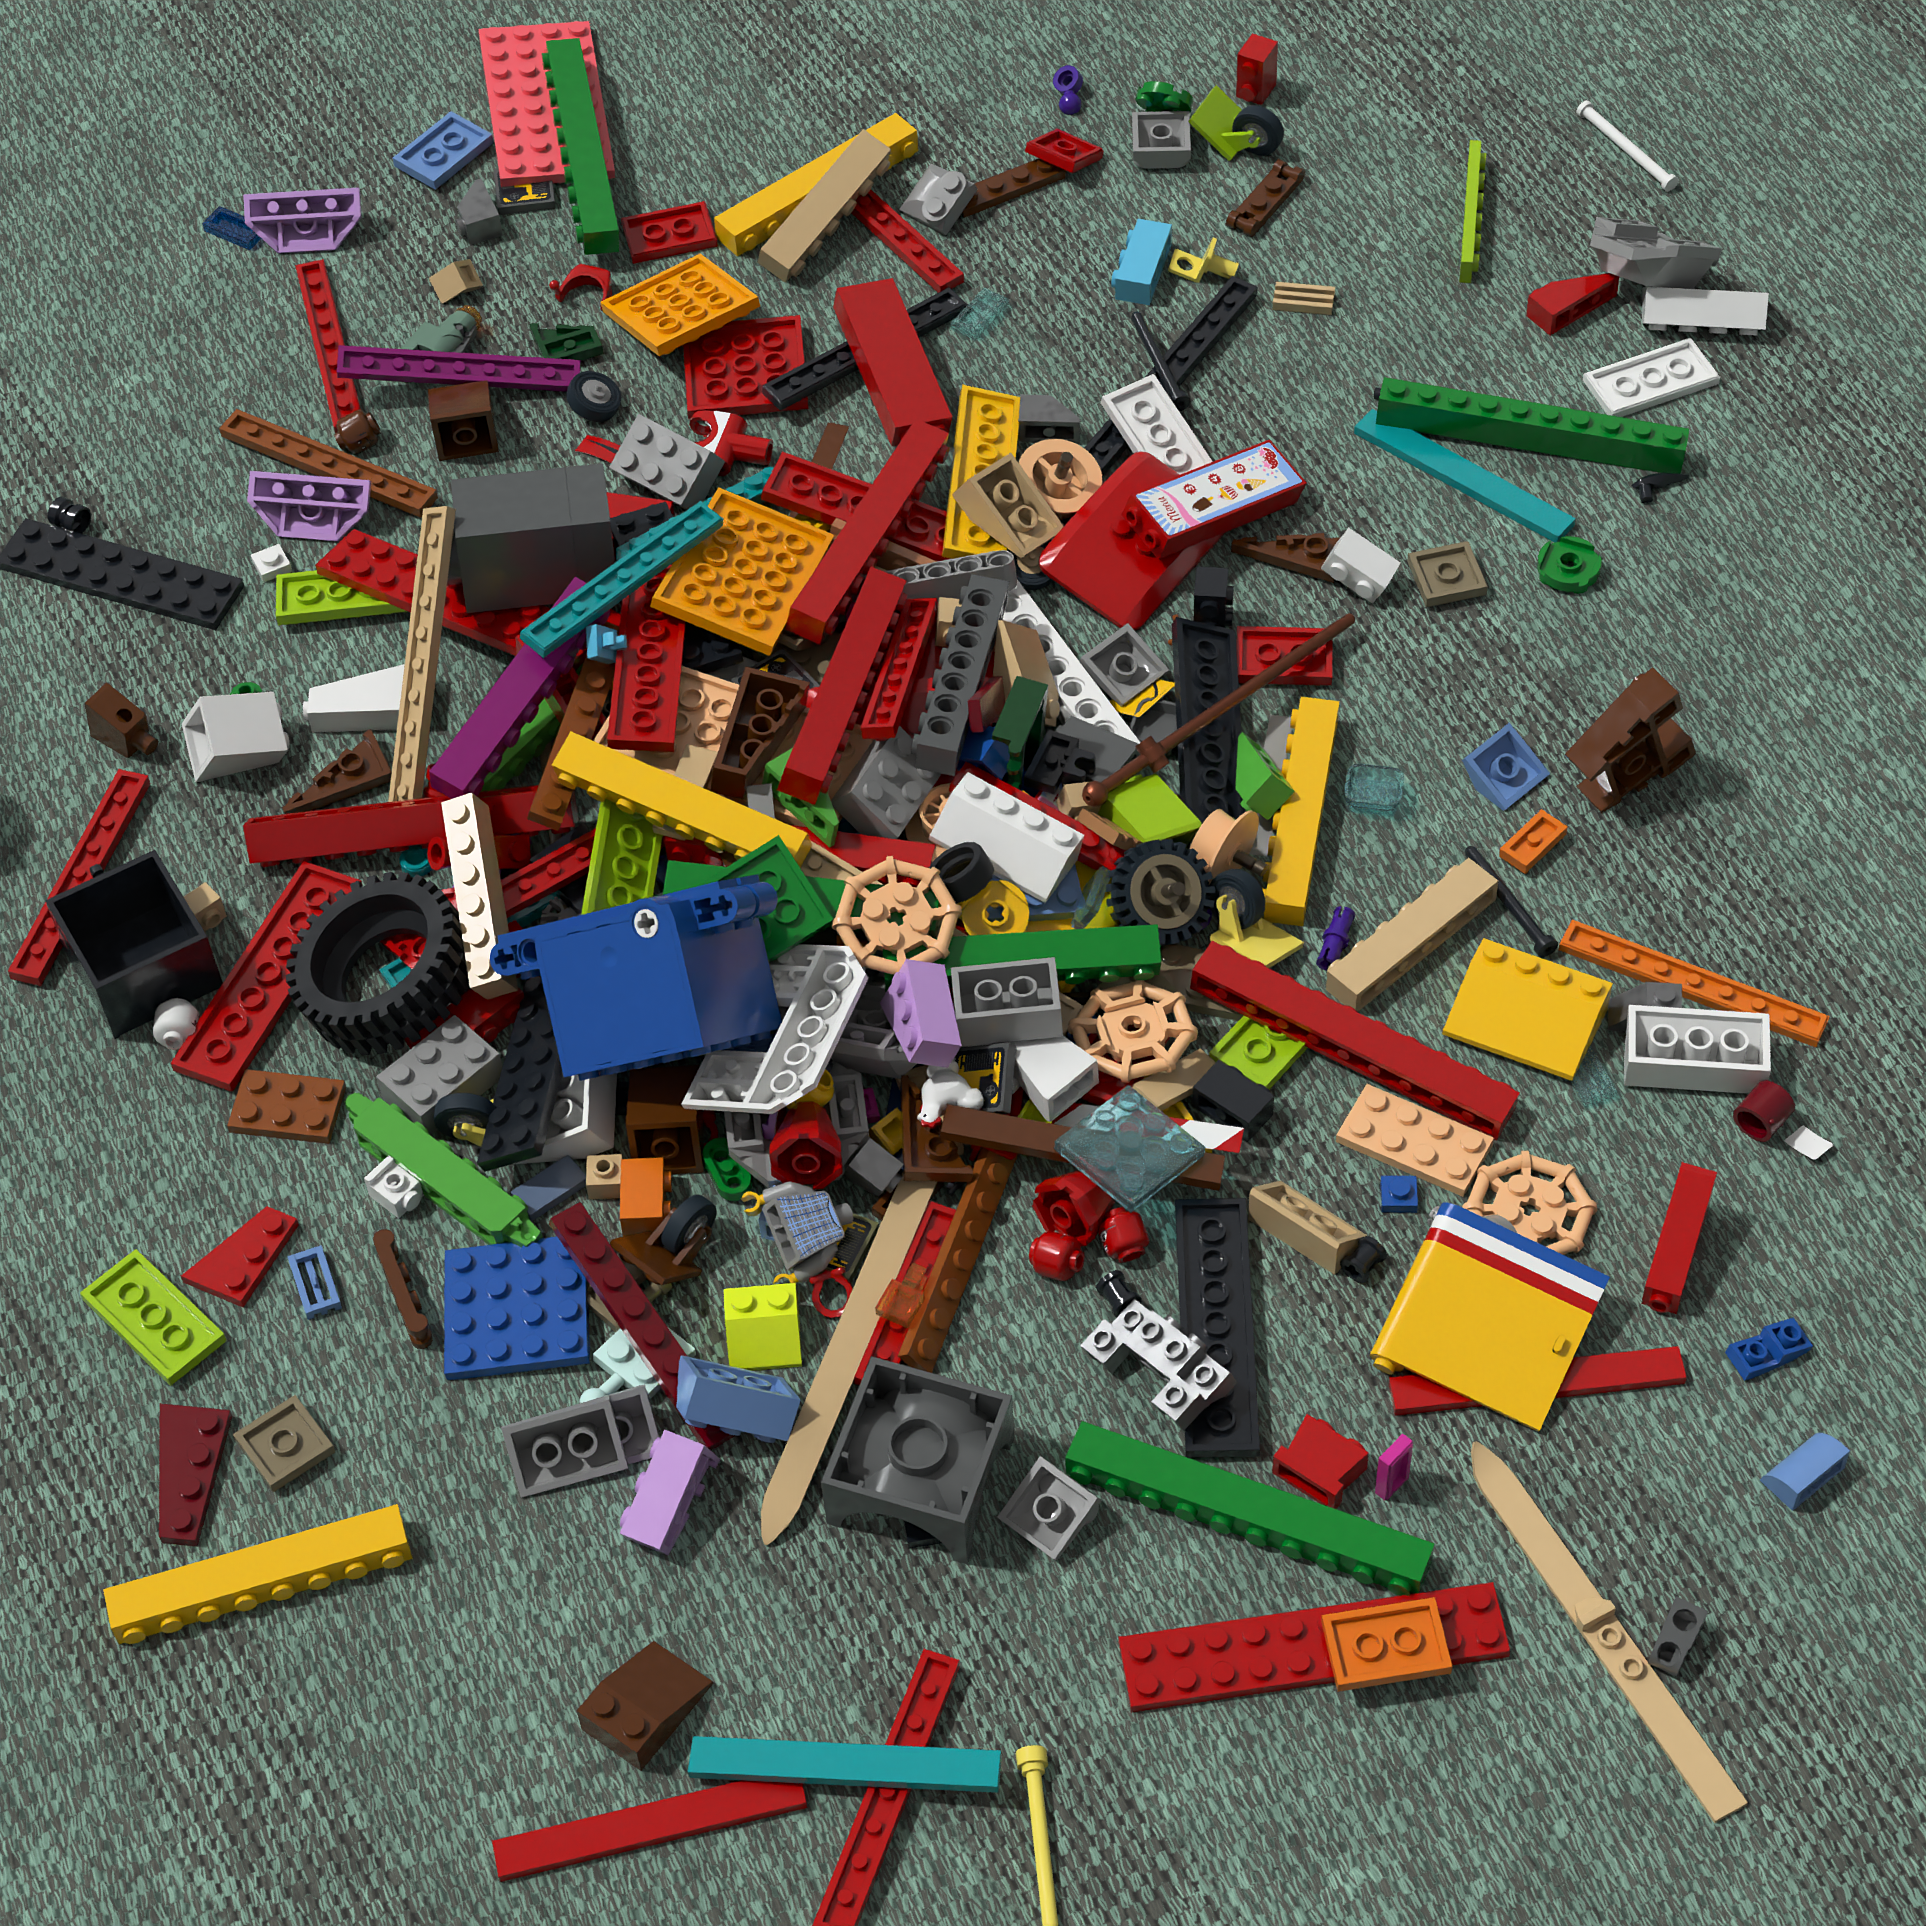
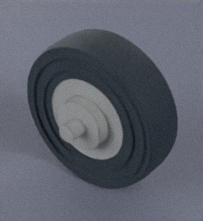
M584 371L578 373L571 380L567 389V401L576 414L590 421L603 422L611 419L621 404L622 397L619 387L612 379L599 372Z

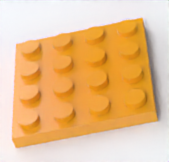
M702 254L685 260L600 302L602 310L607 316L658 356L670 354L676 348L688 342L696 341L700 336L712 330L720 329L726 323L738 317H744L751 311L761 307L756 294Z

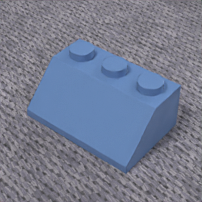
M683 1355L680 1356L676 1408L687 1424L698 1428H706L707 1424L719 1426L721 1431L737 1436L741 1435V1432L754 1434L755 1438L768 1443H774L776 1439L788 1441L801 1400L784 1378Z

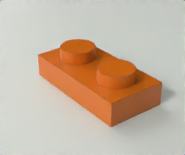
M1541 809L1500 848L1499 857L1526 874L1567 835L1568 826Z

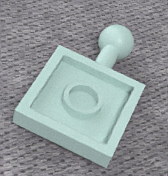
M621 1328L593 1353V1361L609 1373L611 1377L599 1388H590L584 1391L579 1403L613 1394L623 1385L630 1389L645 1384L650 1399L662 1389ZM668 1328L686 1355L693 1358L696 1355L695 1348Z

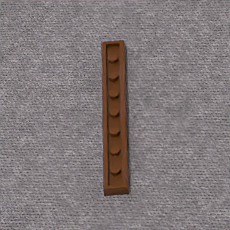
M949 1104L946 1107L940 1133V1139L1216 1191L1220 1190L1225 1156Z

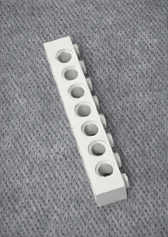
M1018 581L1017 586L1008 591L1007 607L1003 620L1037 630L1059 694L1060 711L1057 717L1061 724L1064 725L1070 716H1074L1139 744L1140 741Z

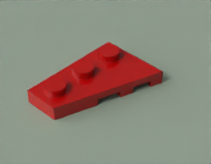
M266 1206L181 1275L183 1283L244 1308L299 1226L297 1218Z

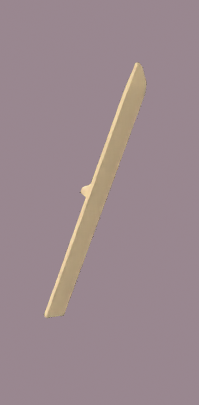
M903 1176L895 1189L764 1495L761 1508V1535L764 1545L772 1543L791 1524L802 1505L851 1389L854 1376L928 1202L937 1185L935 1181H904Z
M1477 1441L1473 1442L1471 1449L1473 1476L1480 1491L1713 1822L1716 1823L1747 1806V1800L1614 1615L1616 1607L1611 1600L1601 1597L1508 1466L1484 1445Z

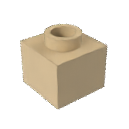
M1089 782L1064 785L1056 801L1058 810L1075 820L1082 808L1098 814L1101 806L1092 807L1084 802L1082 790Z
M206 882L184 896L204 932L209 928L216 927L222 919L227 917L221 897Z
M622 1154L587 1156L586 1188L589 1199L620 1198Z

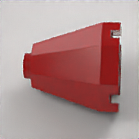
M814 1101L798 1102L788 1111L770 1143L771 1176L782 1183L813 1184V1189H823L843 1173L841 1141L825 1108Z
M1088 1167L1046 1179L1036 1186L1035 1193L1039 1194L1033 1200L1032 1207L1045 1231L1054 1232L1056 1230L1059 1233L1074 1236L1079 1241L1080 1246H1086L1097 1236L1100 1224L1106 1219L1105 1214L1111 1210L1119 1196L1121 1187L1119 1177L1114 1171Z

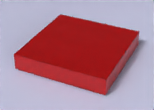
M1058 128L1027 142L1025 148L1026 153L1071 173L1101 160L1104 153L1102 148Z

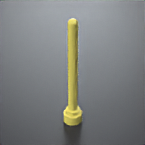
M1031 1745L1016 1751L1017 1769L1022 1771V1776L1026 1777L1042 1926H1058L1042 1775L1045 1774V1768L1048 1766L1047 1749L1043 1746Z

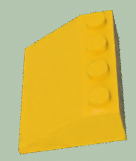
M1483 938L1470 962L1443 1028L1442 1035L1573 1081L1608 1010L1613 983Z

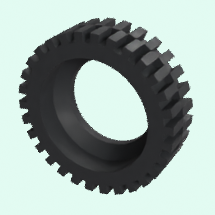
M393 872L384 873L383 881H380L376 875L369 876L365 886L356 881L350 884L352 892L345 894L342 889L336 892L334 896L337 901L332 905L324 901L319 906L323 913L319 917L313 913L306 920L311 926L310 929L301 928L296 935L302 943L292 944L290 949L294 959H287L286 968L290 971V974L286 975V983L291 987L288 989V992L294 1000L293 1003L327 1042L329 1041L337 1049L342 1047L348 1053L354 1054L357 1049L361 1055H370L373 1048L377 1054L387 1053L388 1044H391L395 1050L404 1047L403 1039L407 1037L413 1043L420 1040L421 1036L418 1031L425 1027L430 1033L437 1028L433 1020L438 1016L445 1020L451 1014L446 1008L449 1003L458 1006L462 1000V997L457 992L458 989L467 990L469 987V980L465 976L468 975L458 911L442 890L438 889L430 880L426 882L419 875H415L412 878L409 873L400 872L398 879ZM400 934H414L427 940L419 961L410 973L396 986L374 998L359 1002H348L346 996L348 976L357 960L370 947L381 940Z

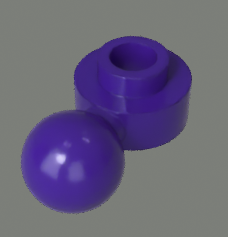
M1071 65L1061 67L1053 78L1054 87L1063 95L1059 101V108L1061 112L1067 115L1078 113L1082 105L1081 99L1076 93L1082 87L1083 76Z

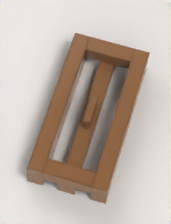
M1082 808L1076 819L1112 845L1126 851L1136 847L1135 845L1143 843L1108 818L1099 816L1097 813L1090 812L1087 809Z

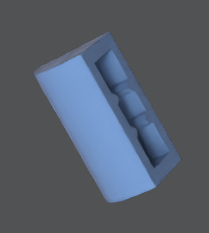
M1816 1433L1765 1474L1760 1481L1793 1511L1845 1468L1850 1450L1834 1437L1825 1433Z

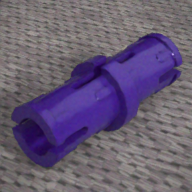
M1344 906L1341 916L1342 907H1336L1330 926L1323 933L1322 939L1324 943L1316 960V965L1322 970L1327 971L1329 963L1332 964L1335 960L1340 959L1342 950L1349 944L1350 938H1348V933L1355 919V912L1351 908Z

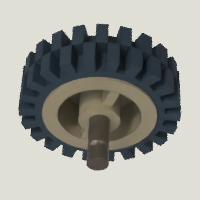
M1171 839L1152 840L1128 849L1124 852L1125 856L1118 858L1114 863L1117 866L1116 869L1110 870L1108 877L1112 878V883L1106 884V892H1111V899H1106L1107 906H1113L1115 911L1110 914L1113 921H1120L1121 924L1118 927L1158 924L1160 946L1179 943L1191 938L1192 933H1198L1203 928L1200 924L1208 921L1210 914L1207 913V910L1213 908L1215 902L1210 900V894H1215V886L1209 887L1208 880L1213 879L1211 872H1205L1203 868L1208 865L1204 859L1198 860L1196 858L1198 852L1193 848L1187 850L1185 848L1187 844L1182 842L1173 843Z

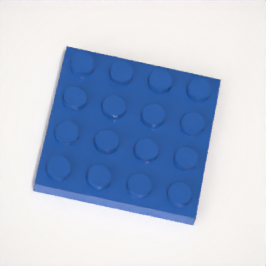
M558 1237L540 1238L537 1243L532 1242L527 1247L523 1245L522 1248L512 1242L445 1250L444 1374L447 1380L590 1364L587 1279Z

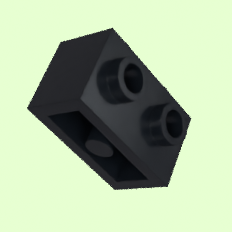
M1197 566L1193 621L1223 628L1232 626L1233 607H1227V605L1233 606L1234 586H1228L1229 568Z
M1218 1060L1193 1086L1192 1106L1221 1125L1244 1128L1242 1139L1249 1142L1273 1116L1274 1095L1264 1085L1256 1084L1246 1078L1236 1067L1228 1066Z

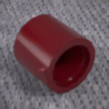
M1763 1080L1754 1087L1733 1111V1118L1743 1133L1756 1141L1766 1142L1770 1140L1795 1111V1103L1783 1087L1772 1081Z

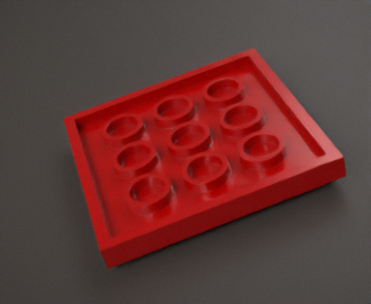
M800 315L730 321L722 328L712 330L700 336L698 340L684 344L688 419H691L695 412L702 410L720 411L736 415L779 412L780 410L762 394V385L805 363ZM808 397L781 411L809 409Z

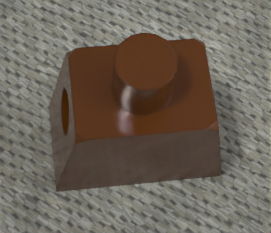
M107 682L84 703L89 732L92 738L126 758H130L137 750L150 755L157 748L159 741L149 734L146 714Z

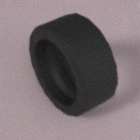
M964 842L949 848L929 866L930 869L935 867L940 871L939 876L956 904L977 895L987 886L994 873L991 860L981 845L975 842Z

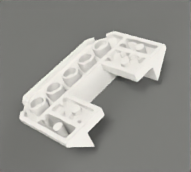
M799 944L769 963L778 1006L789 1007L768 1052L718 1050L707 1053L681 1104L683 1108L774 1114L815 1089L868 980L866 973L850 947Z

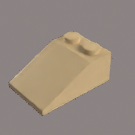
M1009 453L969 478L952 494L973 523L1020 558H1023L1055 537L1064 527L1012 453Z
M998 620L993 676H1003L1005 702L1016 676L1048 684L1045 726L1056 727L1057 716L1060 711L1059 694L1037 630Z

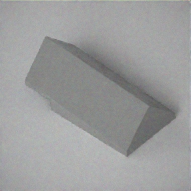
M645 1384L501 1427L521 1498L628 1469V1464L650 1459L651 1447L655 1439L660 1437L654 1409Z

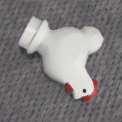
M955 1058L948 1068L928 1065L927 1075L929 1079L922 1087L923 1104L920 1107L921 1113L917 1116L923 1127L933 1129L935 1126L941 1125L942 1120L940 1117L945 1114L947 1104L980 1110L983 1106L984 1099L981 1091L977 1088H971L967 1081L958 1074L959 1066L955 1062Z

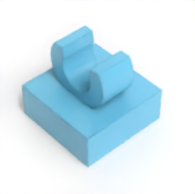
M598 624L586 626L587 658L605 664L615 663L617 650L627 648L626 635L617 636V630Z

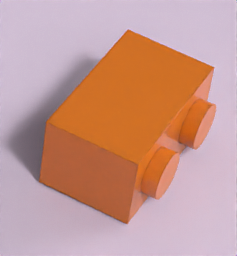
M663 1157L621 1159L620 1223L623 1237L646 1231L654 1232L672 1210L671 1201H666V1192H672V1172L665 1171Z

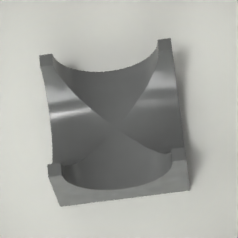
M871 1356L821 1481L827 1524L841 1528L844 1519L856 1513H877L892 1516L912 1523L929 1532L947 1547L953 1557V1561L968 1565L972 1554L976 1518L989 1473L1001 1448L1010 1450L1014 1441L1012 1395Z

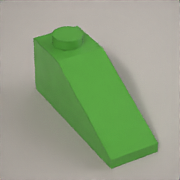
M1242 732L1238 736L1236 790L1243 799L1240 804L1246 811H1254L1269 820L1295 791L1266 750Z
M792 747L766 763L762 784L771 783L773 797L830 848L835 844L839 821L828 792L827 794L820 792L814 805L777 791L784 768L792 752Z

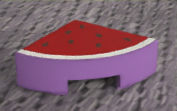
M786 1107L774 1114H769L766 1124H762V1135L765 1139L773 1140L785 1118Z

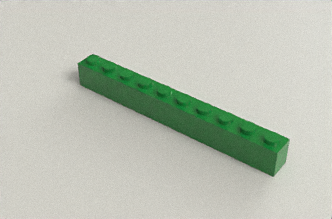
M580 38L546 41V53H541L543 70H548L545 72L547 89H552L549 90L550 107H556V109H552L554 127H560L556 128L558 146L563 145V147H560L561 164L567 165V167H564L565 184H571V186L567 187L569 204H575V206H571L573 224H579V226H575L577 244L582 243L584 255L619 252V229Z
M1387 377L1383 379L1376 417V424L1411 429L1417 432L1659 473H1681L1689 435V429Z
M1081 1421L1065 1457L1066 1474L1080 1484L1089 1485L1091 1483L1105 1488L1113 1496L1124 1497L1126 1495L1137 1499L1141 1504L1150 1509L1162 1508L1174 1512L1178 1518L1184 1521L1193 1522L1197 1520L1210 1525L1213 1530L1221 1534L1234 1533L1245 1537L1249 1543L1255 1546L1262 1547L1268 1545L1279 1549L1289 1558H1305L1316 1562L1320 1568L1326 1571L1334 1572L1339 1570L1352 1575L1360 1583H1376L1387 1587L1390 1592L1397 1596H1409V1594L1420 1593L1433 1560L1435 1543Z

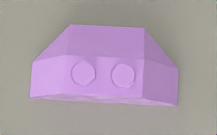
M360 188L243 194L245 224L278 254L337 250L361 219Z
M250 471L247 502L278 537L338 542L368 513L371 481Z

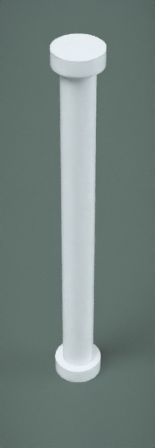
M1586 100L1578 106L1577 115L1588 119L1661 183L1662 189L1668 192L1677 186L1679 179L1674 174L1669 175L1596 112L1591 102Z

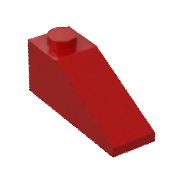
M1611 273L1550 282L1542 288L1534 290L1528 296L1526 316L1551 336L1616 297L1620 277Z

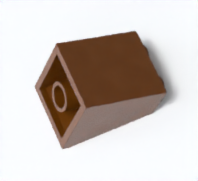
M488 380L428 389L430 421L439 461L499 452Z
M699 1065L630 1069L626 1129L631 1159L663 1157L665 1171H671L672 1174L704 1173L703 1110L684 1109L681 1105L699 1070Z

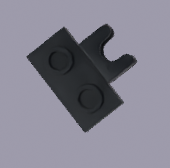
M1048 730L1024 775V786L1055 795L1060 783H1062V787L1066 784L1085 782L1086 774L1093 775L1096 769V757L1092 752L1079 749L1078 738Z

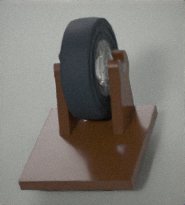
M693 1195L678 1208L673 1207L654 1232L646 1231L611 1240L610 1245L619 1252V1257L623 1261L636 1265L646 1273L647 1279L655 1284L665 1285L698 1277L702 1269L695 1265L693 1260L712 1234L711 1228L717 1214L716 1206L702 1195Z

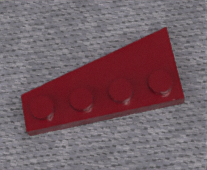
M160 1403L159 1538L162 1543L198 1546L233 1417L230 1410Z

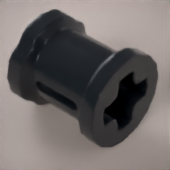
M1370 1236L1362 1237L1358 1241L1359 1246L1350 1256H1345L1340 1261L1343 1272L1357 1283H1365L1369 1279V1272L1373 1267L1387 1258L1385 1248Z
M1120 1270L1111 1271L1102 1277L1096 1285L1099 1295L1105 1296L1113 1307L1112 1313L1116 1318L1133 1299L1140 1304L1142 1302L1140 1295L1132 1292L1128 1287L1124 1274Z

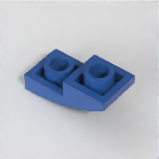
M1793 1317L1764 1326L1760 1335L1730 1344L1725 1353L1743 1380L1747 1381L1795 1360L1810 1351L1813 1345Z

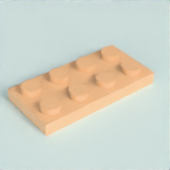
M1366 1084L1338 1131L1336 1142L1464 1197L1476 1176V1171L1481 1167L1492 1148L1494 1138Z

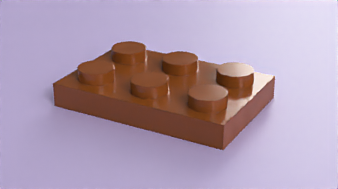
M245 1069L227 1124L229 1133L330 1144L346 1090L345 1080Z

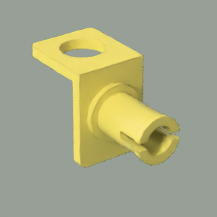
M1213 237L1203 259L1175 249L1168 271L1199 283L1203 274L1207 273V271L1230 279L1235 275L1239 263L1215 255L1214 247L1217 239ZM1177 261H1188L1192 265V269H1181Z

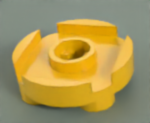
M992 880L977 895L963 902L961 919L968 936L1025 932L1028 926L1029 908L1025 895L1017 886L1004 880ZM990 906L993 909H996L998 906L1004 909L1001 913L1004 919L1001 922L997 920L990 922L988 920L989 913L987 909Z

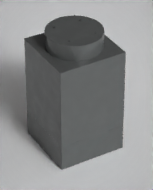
M603 463L451 479L453 508L456 509L447 586L463 585L467 613L555 604L574 577L588 583L615 563Z

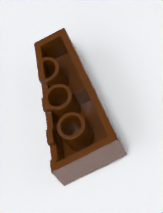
M745 667L713 766L711 792L744 799L747 794L746 787L754 784L765 768L766 763L772 758L806 708L810 682Z

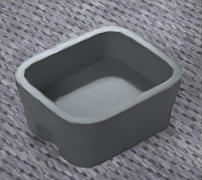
M1146 698L1141 700V702L1137 706L1134 715H1136L1140 711L1144 703L1151 701L1154 698ZM1159 699L1140 717L1133 716L1129 728L1140 743L1149 736H1152L1155 742L1158 743L1177 730L1176 704L1174 702ZM1173 749L1164 755L1166 757L1169 756L1172 753Z

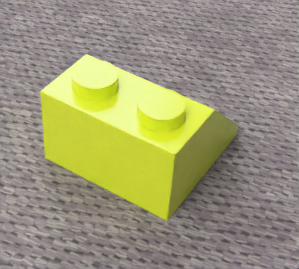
M796 1283L724 1289L729 1366L750 1371L802 1367Z

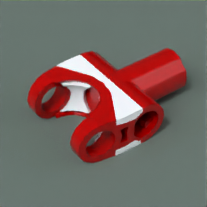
M706 410L697 411L692 415L689 423L690 428L696 434L706 437L705 440L694 443L710 450L725 461L718 474L719 476H725L730 472L734 460L769 465L773 453V440L745 435L748 425L739 415ZM697 421H704L709 426H702Z

